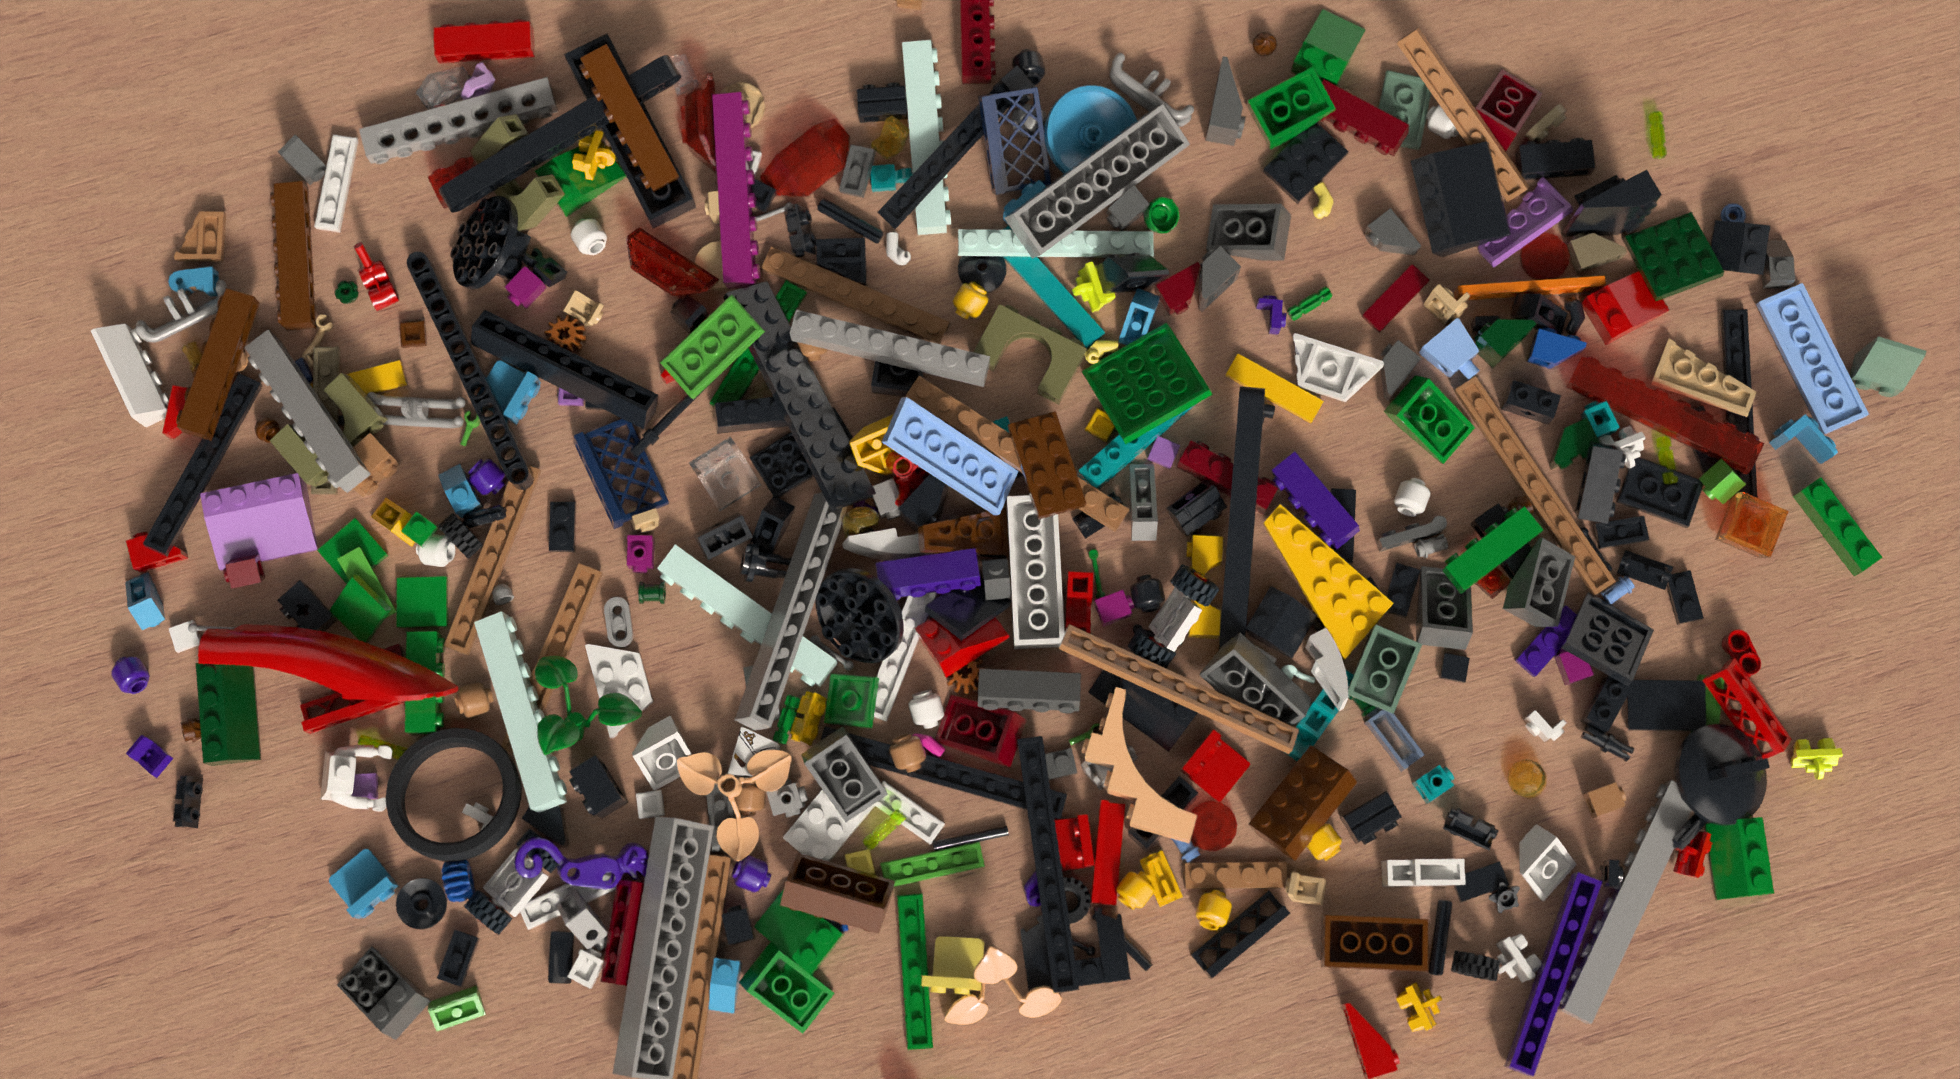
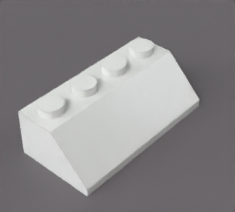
M119 324L91 330L131 417L144 427L165 419L170 398L166 392H162L159 386L162 384L158 373L152 371L149 365L152 363L151 357L146 350H142L139 344L142 342V339L135 329L132 330L126 324Z

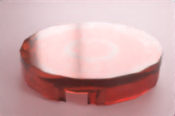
M1542 233L1522 247L1520 263L1522 269L1529 277L1534 280L1557 279L1564 273L1569 265L1570 254L1567 245L1558 239V236Z
M1207 801L1200 803L1191 811L1192 814L1197 815L1191 836V841L1195 846L1205 851L1215 852L1223 850L1231 844L1236 836L1237 821L1234 813L1228 806L1221 802Z

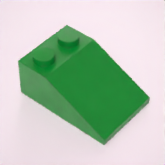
M1322 9L1293 62L1291 72L1298 75L1313 67L1321 82L1326 80L1338 86L1366 29Z
M1313 67L1248 100V110L1270 150L1294 138L1336 110Z
M579 147L554 157L535 170V173L538 177L554 175L565 194L557 205L567 218L626 178L616 161L611 166H605L604 169L598 167L593 180L586 179L585 172L573 169L572 160L574 154L587 155L586 152H580Z
M1415 375L1383 411L1403 432L1441 464L1448 460L1475 429L1474 425L1429 378Z
M783 889L755 924L754 928L810 975H813L845 934L825 918H819L809 913L781 906Z
M772 942L767 945L739 981V984L749 994L802 1034L835 994L815 976L810 975Z

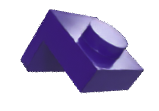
M1266 295L1263 298H1258L1256 309L1270 310L1269 334L1279 335L1281 327L1285 328L1286 313H1282L1283 300H1278L1276 296Z
M141 735L126 752L130 758L137 761L156 778L173 760V757L160 745L144 735Z

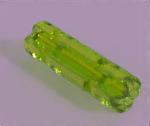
M1654 111L1649 114L1651 146H1653L1652 157L1654 159H1662L1667 155L1666 146H1664V143H1666L1664 124H1662L1664 119L1661 111Z
M1662 436L1657 438L1655 442L1657 449L1660 450L1658 451L1660 465L1667 467V469L1675 470L1673 450L1669 448L1672 446L1670 437ZM1664 472L1662 474L1664 484L1678 482V477L1674 476L1673 472Z
M361 735L358 741V745H374L376 748L379 745L389 746L392 750L393 758L397 760L407 750L405 747L395 746V744L376 738L372 740L371 737Z
M896 809L889 815L890 818H886L872 831V834L870 833L863 839L864 845L869 850L874 849L879 844V841H883L897 828L896 825L899 826L906 819L901 810Z

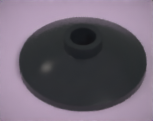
M962 256L958 264V275L962 284H970L972 281L987 290V293L1000 287L1006 277L1007 268L1003 256ZM985 264L987 268L981 271L978 269V265Z
M426 878L414 879L405 884L398 893L396 899L397 914L405 925L413 929L423 930L431 928L438 924L446 913V894L443 888L433 880ZM425 899L428 905L425 909H421L419 903Z

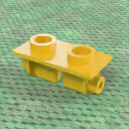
M806 691L805 696L802 695L797 712L804 714V718L795 717L790 731L792 735L791 740L801 741L812 746L813 740L818 734L820 718L826 709L827 698Z
M1163 850L1139 860L1144 873L1152 878L1150 884L1154 887V895L1159 907L1183 897Z

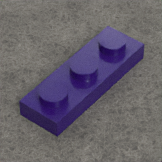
M1565 605L1562 609L1558 627H1545L1515 662L1532 677H1536L1561 649L1576 614Z

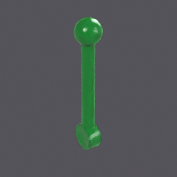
M1093 549L1089 552V558L1093 563L1097 587L1096 598L1099 599L1105 597V593L1102 591L1097 563L1099 553Z

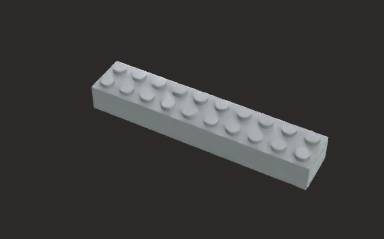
M655 817L613 1074L641 1079H673L714 826L677 818Z

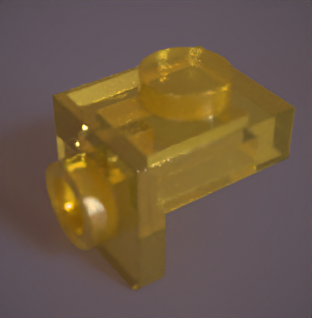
M890 116L885 120L880 137L872 141L871 148L888 160L903 151L910 129L894 116Z

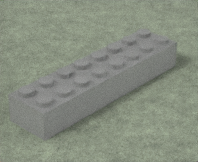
M1161 104L1139 118L1004 219L1031 258L1040 256L1123 195L1133 185L1142 181L1189 146L1190 143L1165 106Z

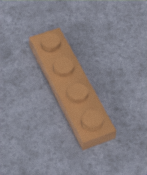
M1287 862L1184 863L1185 889L1286 887Z

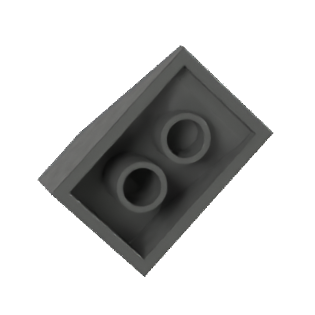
M1223 56L1206 141L1234 146L1236 138L1241 139L1246 117L1241 116L1242 103L1228 57Z
M1213 204L1206 250L1213 249L1215 251L1221 246L1231 256L1261 261H1284L1291 214L1282 204Z
M1539 538L1508 585L1503 609L1534 627H1558L1575 556L1548 540Z
M1421 566L1416 615V642L1428 646L1466 650L1473 634L1471 587L1460 594L1444 574L1443 569Z
M843 726L801 754L804 764L845 822H848L888 795Z

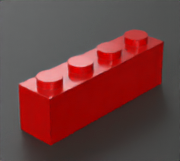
M516 19L511 23L491 21L488 24L481 25L474 22L466 23L464 26L443 24L440 27L433 28L434 56L439 64L535 57L534 29L530 21Z

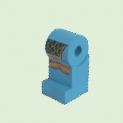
M213 267L176 271L171 274L168 283L177 294V290L183 288L187 296H190L193 292L204 291L210 297L218 296L216 282L219 280V272Z

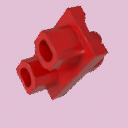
M1699 831L1683 850L1676 848L1675 850L1679 853L1673 872L1695 878L1703 876L1705 870L1704 858L1710 852L1712 846L1710 841L1711 834Z

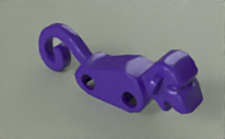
M535 837L524 841L515 854L514 864L517 872L522 877H536L543 867L541 856L539 854L532 855L533 865L530 868L525 867L524 860L526 854L531 849L542 848L558 863L557 873L563 881L574 886L607 890L614 888L618 884L624 872L628 873L634 880H637L636 871L645 877L649 855L643 846L631 842L627 843L617 856L599 853L571 859L565 858L551 841L546 838ZM576 868L573 876H567L569 869ZM611 872V877L603 881L604 874Z

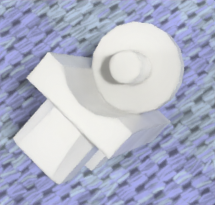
M1631 426L1622 428L1619 431L1621 440L1614 442L1610 435H1605L1598 439L1603 444L1620 446L1623 454H1626L1625 465L1627 468L1635 466L1634 459L1640 457L1639 451L1644 450V434L1642 432L1637 433Z
M1522 934L1511 938L1507 937L1496 943L1502 954L1497 956V959L1501 961L1499 974L1506 971L1511 979L1518 976L1522 983L1536 976L1535 972L1542 966V963L1535 954L1525 959L1520 953L1522 949L1528 946V942Z

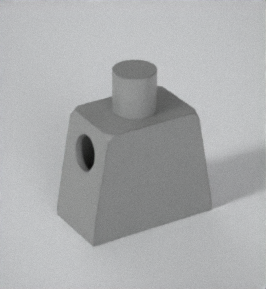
M577 889L556 904L565 925L587 949L594 946L598 951L606 948L608 932L601 919Z

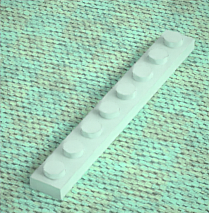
M958 229V256L1031 257L1013 230ZM1073 231L1037 257H1107L1112 254H1119L1120 257H1125L1131 253H1139L1140 256L1151 255L1153 257V232Z

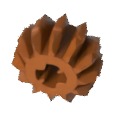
M566 315L564 321H562L561 317L557 316L556 324L551 321L548 323L552 330L544 331L545 336L549 337L546 340L574 354L575 351L573 349L575 347L579 350L583 349L579 342L587 340L586 336L583 335L586 329L584 326H579L580 321L578 318L571 321L570 315ZM565 332L566 335L569 333L570 337L568 339L563 337L562 339L561 335Z
M983 660L972 661L964 666L968 667V671H972V673L968 674V678H962V674L958 675V672H962V668L948 676L952 678L947 681V685L952 686L957 683L954 688L956 693L963 686L964 694H969L968 686L970 685L974 691H977L978 686L975 681L979 683V669H985L978 668L983 664Z

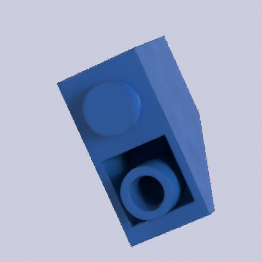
M1551 328L1539 329L1534 335L1527 362L1552 369L1580 354L1586 348L1587 342L1581 341V338L1574 335H1559L1556 330Z

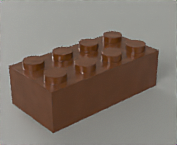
M1310 745L1248 824L1259 837L1296 861L1311 842L1315 832L1327 822L1357 784V781L1347 768Z
M797 853L785 882L780 905L791 910H798L819 918L836 921L842 925H850L863 929L866 932L879 934L890 904L895 881Z
M1322 916L1321 968L1428 971V919Z

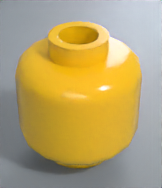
M972 281L970 284H962L952 301L953 305L957 308L955 313L967 320L969 316L978 318L989 301L986 295L987 290Z
M1325 823L1315 832L1307 848L1315 859L1327 861L1342 850L1340 847L1342 839L1331 824Z
M1142 871L1138 874L1128 872L1116 889L1119 894L1117 899L1132 910L1135 907L1143 908L1154 893V887L1150 884L1152 878Z
M1212 890L1211 893H1204L1201 895L1196 909V918L1202 927L1218 930L1219 927L1227 924L1232 904L1226 898V894L1221 891Z

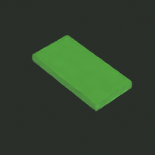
M730 295L660 363L690 398L694 399L752 345L765 330L733 295Z

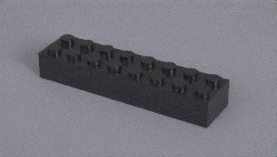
M608 33L564 54L586 100L594 96L591 88L595 85L591 78L585 79L579 66L583 64L580 59L581 57L607 44L624 77L629 75ZM642 103L640 105L679 175V178L654 192L651 187L646 189L639 177L643 174L639 165L634 167L627 155L631 150L627 143L621 144L615 133L619 130L615 121L608 123L601 129L650 225L654 229L696 208V205L647 108Z

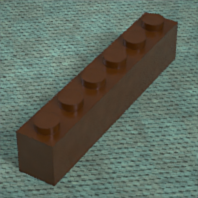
M607 44L581 57L580 59L583 64L579 68L585 79L591 78L595 86L591 89L598 101H604L607 108L603 111L609 122L615 121L619 129L615 133L621 144L627 143L631 150L627 155L633 166L639 165L643 174L639 177L645 188L651 187L654 192L678 179L677 171Z
M303 181L273 184L274 192H271L270 199L272 206L275 207V215H272V226L276 230L273 248L278 258V262L274 263L275 275L279 277V286H276L277 300H280V309L277 310L278 323L287 331L315 329L317 326L309 189Z
M226 288L224 295L219 297L216 318L211 320L209 326V338L207 341H204L201 348L202 357L200 363L196 364L193 370V383L191 387L187 388L184 408L177 415V428L183 433L212 441L260 305L255 296Z

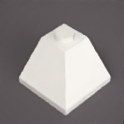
M669 716L648 727L632 755L655 791L680 777L677 759L690 756L692 753L672 717Z
M1536 824L1520 841V874L1539 899L1544 901L1577 864L1556 836Z

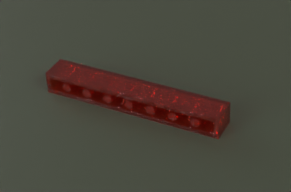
M1582 356L1566 388L1590 400L1598 401L1599 404L1607 401L1611 410L1718 461L1722 458L1730 467L1742 473L1748 474L1752 470L1765 444L1759 441L1760 438L1752 433L1744 434L1736 430L1737 427L1729 422L1721 423L1713 419L1714 416L1706 411L1698 412L1683 400L1675 401L1669 398L1668 394L1662 390H1652L1646 387V384L1639 379H1629L1623 376V373L1616 368L1610 367L1608 369L1600 365V361L1593 357L1587 356L1585 358Z

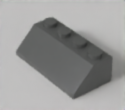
M1242 633L1237 634L1225 643L1200 672V676L1218 693L1291 726L1306 716L1311 702V698Z
M979 669L978 707H983L986 710L1008 708L1011 711L1034 709L1036 712L1058 710L1066 714L1079 711L1081 673Z

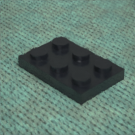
M1316 122L1298 134L1263 169V173L1294 202L1299 204L1348 155L1349 151Z

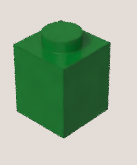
M416 511L401 532L423 548L437 531L438 527Z

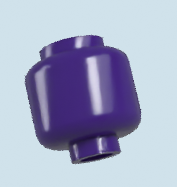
M480 459L468 472L470 475L469 483L482 495H488L491 491L496 494L505 485L502 481L505 477L504 470L491 459Z
M134 656L118 659L111 671L112 678L124 693L137 694L143 691L150 678V674L142 661Z
M748 855L741 861L736 862L732 871V877L735 878L736 886L755 893L762 886L767 887L771 873L768 872L767 862Z

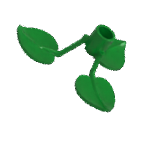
M546 656L539 659L535 668L537 682L549 689H556L563 685L567 709V718L564 720L556 714H550L539 721L537 739L544 755L570 747L582 740L585 727H590L591 721L597 714H599V721L608 726L624 725L642 716L641 709L629 697L621 693H609L602 696L598 700L599 708L594 709L587 720L579 712L572 713L567 683L577 680L578 671L576 666L570 660L561 656Z

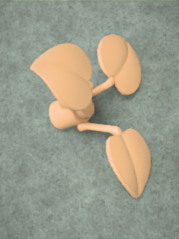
M766 750L755 754L747 763V770L752 777H740L739 779L731 774L723 775L718 779L722 774V765L719 759L710 753H697L677 759L680 777L691 792L697 795H708L712 792L715 783L718 785L719 790L729 797L736 819L728 818L720 824L717 830V841L720 847L734 861H741L753 851L759 839V827L756 821L751 817L741 819L735 797L741 793L743 783H751L753 781H756L757 787L762 791L772 792L780 789L785 784L789 775L792 757L787 752Z
M989 946L983 958L974 969L975 979L981 982L979 997L977 998L975 995L969 994L959 998L948 1009L944 1020L948 1023L964 1025L972 1024L982 1019L988 1011L987 1003L983 1002L985 998V983L995 984L1001 979H1004L1018 1000L1023 1002L1018 1009L1026 1017H1040L1048 1014L1060 1004L1063 998L1059 993L1053 994V988L1048 986L1034 988L1027 993L1026 997H1023L1009 979L1017 970L1015 960L1004 951Z

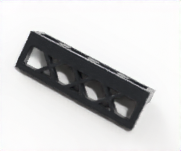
M1268 891L1191 954V956L1205 974L1212 979L1291 913ZM1267 898L1277 908V911L1271 916L1260 915V904ZM1255 908H1257V910H1256V915H1254V914H1249V913L1252 912ZM1244 917L1256 918L1253 931H1240L1241 920ZM1259 918L1266 919L1259 925ZM1237 924V931L1230 930ZM1225 933L1236 934V943L1231 949L1220 947L1221 936ZM1240 934L1247 935L1241 941H1239ZM1218 940L1217 947H1211V945ZM1206 949L1217 950L1216 961L1209 967L1198 956ZM1220 951H1227L1220 957Z

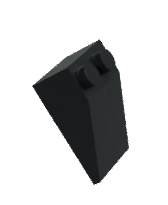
M929 474L898 508L901 519L916 533H918V527L939 522L949 486Z

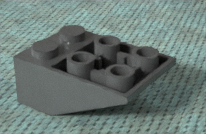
M371 947L337 984L380 1032L394 1040L406 1030L431 1002L419 988L374 947Z

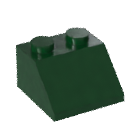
M1497 319L1492 325L1488 322L1479 330L1474 338L1476 341L1475 345L1479 350L1477 354L1493 369L1530 333L1536 323L1533 320Z

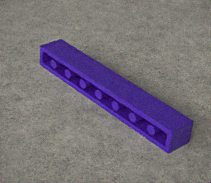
M1579 872L1571 875L1541 960L1542 966L1537 971L1504 1067L1527 1076L1535 1075L1602 881Z

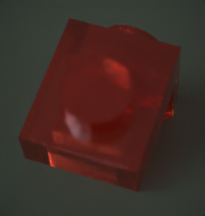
M1496 567L1477 581L1475 585L1493 599L1510 584V579Z

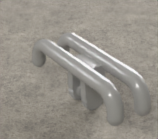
M1118 53L1114 57L1110 69V79L1119 90L1147 111L1163 104L1178 127L1186 125L1191 120V114L1194 112L1192 105H1187L1182 110H1176L1160 99L1169 87L1170 80L1165 79L1152 93L1148 89L1158 78V71H1152L1144 82L1140 84L1122 70V62L1125 60V55Z
M218 280L216 282L218 296L196 309L184 289L177 290L178 296L188 313L182 315L173 299L168 295L163 299L174 320L155 329L148 327L143 320H139L135 327L136 333L141 339L155 343L217 313L219 297L224 295L226 288L228 289L227 284L223 280Z
M374 392L367 394L374 404L401 406V412L404 416L385 415L388 420L383 425L459 428L464 424L461 416H456L454 419L428 417L429 408H463L465 406V399L463 397H457L456 399L382 396Z

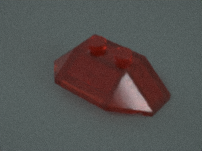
M710 72L684 97L685 106H681V119L685 120L686 129H682V142L687 144L690 153L712 172L717 173L713 113L715 80L713 73Z
M835 118L818 123L780 151L759 178L764 184L777 190L775 197H808L845 168L850 135Z
M640 227L626 237L630 268L672 296L679 298L704 293L714 287L720 280Z

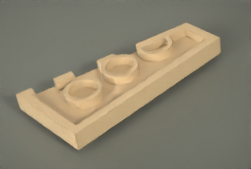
M1668 338L1651 385L1745 417L1748 416L1756 391L1730 375L1726 376L1721 373L1714 365L1709 362L1708 364L1695 357L1696 354L1688 349H1682L1676 345L1675 341Z

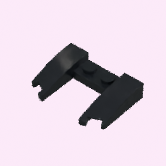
M1094 907L1101 957L1075 960L1079 986L1131 979L1121 914H1118L1115 919L1101 914L1103 908ZM1042 915L1036 918L1039 923L1027 932L1024 928L1020 929L1028 992L1039 986L1052 987Z

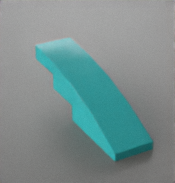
M1346 670V676H1347V682H1348V688H1349V685H1350V682H1351V680H1352L1353 674H1351L1350 672H1348V671ZM1322 689L1311 704L1306 716L1295 727L1299 729L1293 750L1287 755L1296 762H1298L1310 745L1314 746L1339 711L1324 689Z

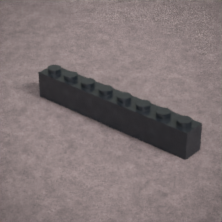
M484 310L472 325V345L642 429H645L656 413L658 394L487 310Z

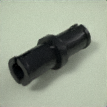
M1590 724L1585 727V730L1593 733V736L1582 732V739L1600 747V751L1604 753L1608 751L1625 762L1630 759L1631 756L1623 753L1622 750L1632 754L1634 747L1617 740L1615 735L1611 733L1606 734Z

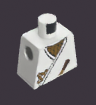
M741 727L728 774L735 777H752L747 770V763L752 756L761 751L779 750L780 745L749 729Z

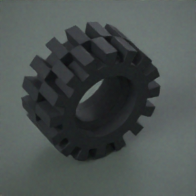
M451 513L438 525L441 531L468 559L483 546L454 513Z
M1064 877L1065 891H1072L1078 898L1077 906L1073 910L1068 911L1069 922L1074 924L1082 920L1088 913L1091 905V896L1083 882L1072 877Z
M1455 951L1451 971L1473 978L1497 981L1501 961L1474 953Z

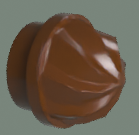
M1268 32L1259 33L1253 39V49L1261 56L1271 55L1276 49V38Z
M268 417L257 421L254 428L257 438L266 443H270V440L280 431L278 422Z
M1525 495L1514 497L1508 504L1509 512L1515 507L1519 511L1525 506L1530 514L1534 513L1532 504Z
M187 718V721L180 722L185 742L192 740L193 743L201 738L200 719Z

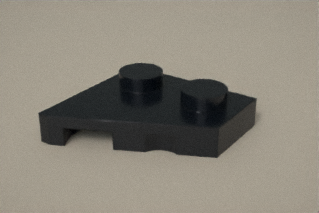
M865 238L816 239L817 266L867 286Z

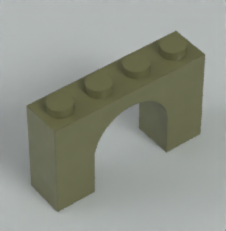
M517 114L498 117L470 152L477 164L527 136L528 132ZM553 174L534 178L525 190L513 179L494 191L497 196H503L515 204L518 213V231L537 227L565 195Z
M999 304L974 353L990 356L989 370L994 372L1006 348L1014 341L1022 338H1031L1041 342L1050 353L1051 363L1037 388V394L1059 405L1085 357L1087 348L1084 347L1081 341L1075 338L1069 340L1063 337L1062 332L1056 328L1049 327L1048 329L1040 325L1041 322L1032 316H1027L1026 318L1018 314L1019 311L1010 305L1004 307Z
M341 373L324 389L343 413L345 420L343 433L352 447L357 445L369 433L372 435L378 433L383 428V424L388 420L352 377ZM287 424L270 442L306 484L315 487L324 484L328 480V471L322 470L315 459L318 456L316 453L312 454L305 446L304 441H306L304 435L301 437L292 425Z

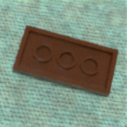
M1056 411L1008 424V430L1037 519L1085 507L1087 503Z

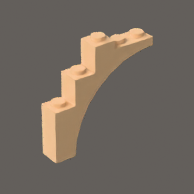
M1116 687L1114 694L1109 693L1106 708H1110L1107 718L1102 717L1099 726V732H1102V735L1092 733L1090 739L1086 738L1084 741L1082 753L1086 754L1085 761L1112 768L1113 772H1107L1104 786H1108V794L1136 802L1135 805L1130 804L1127 819L1131 820L1130 827L1190 843L1197 815L1179 809L1160 797L1144 781L1135 768L1127 750L1123 734L1122 713L1126 690Z

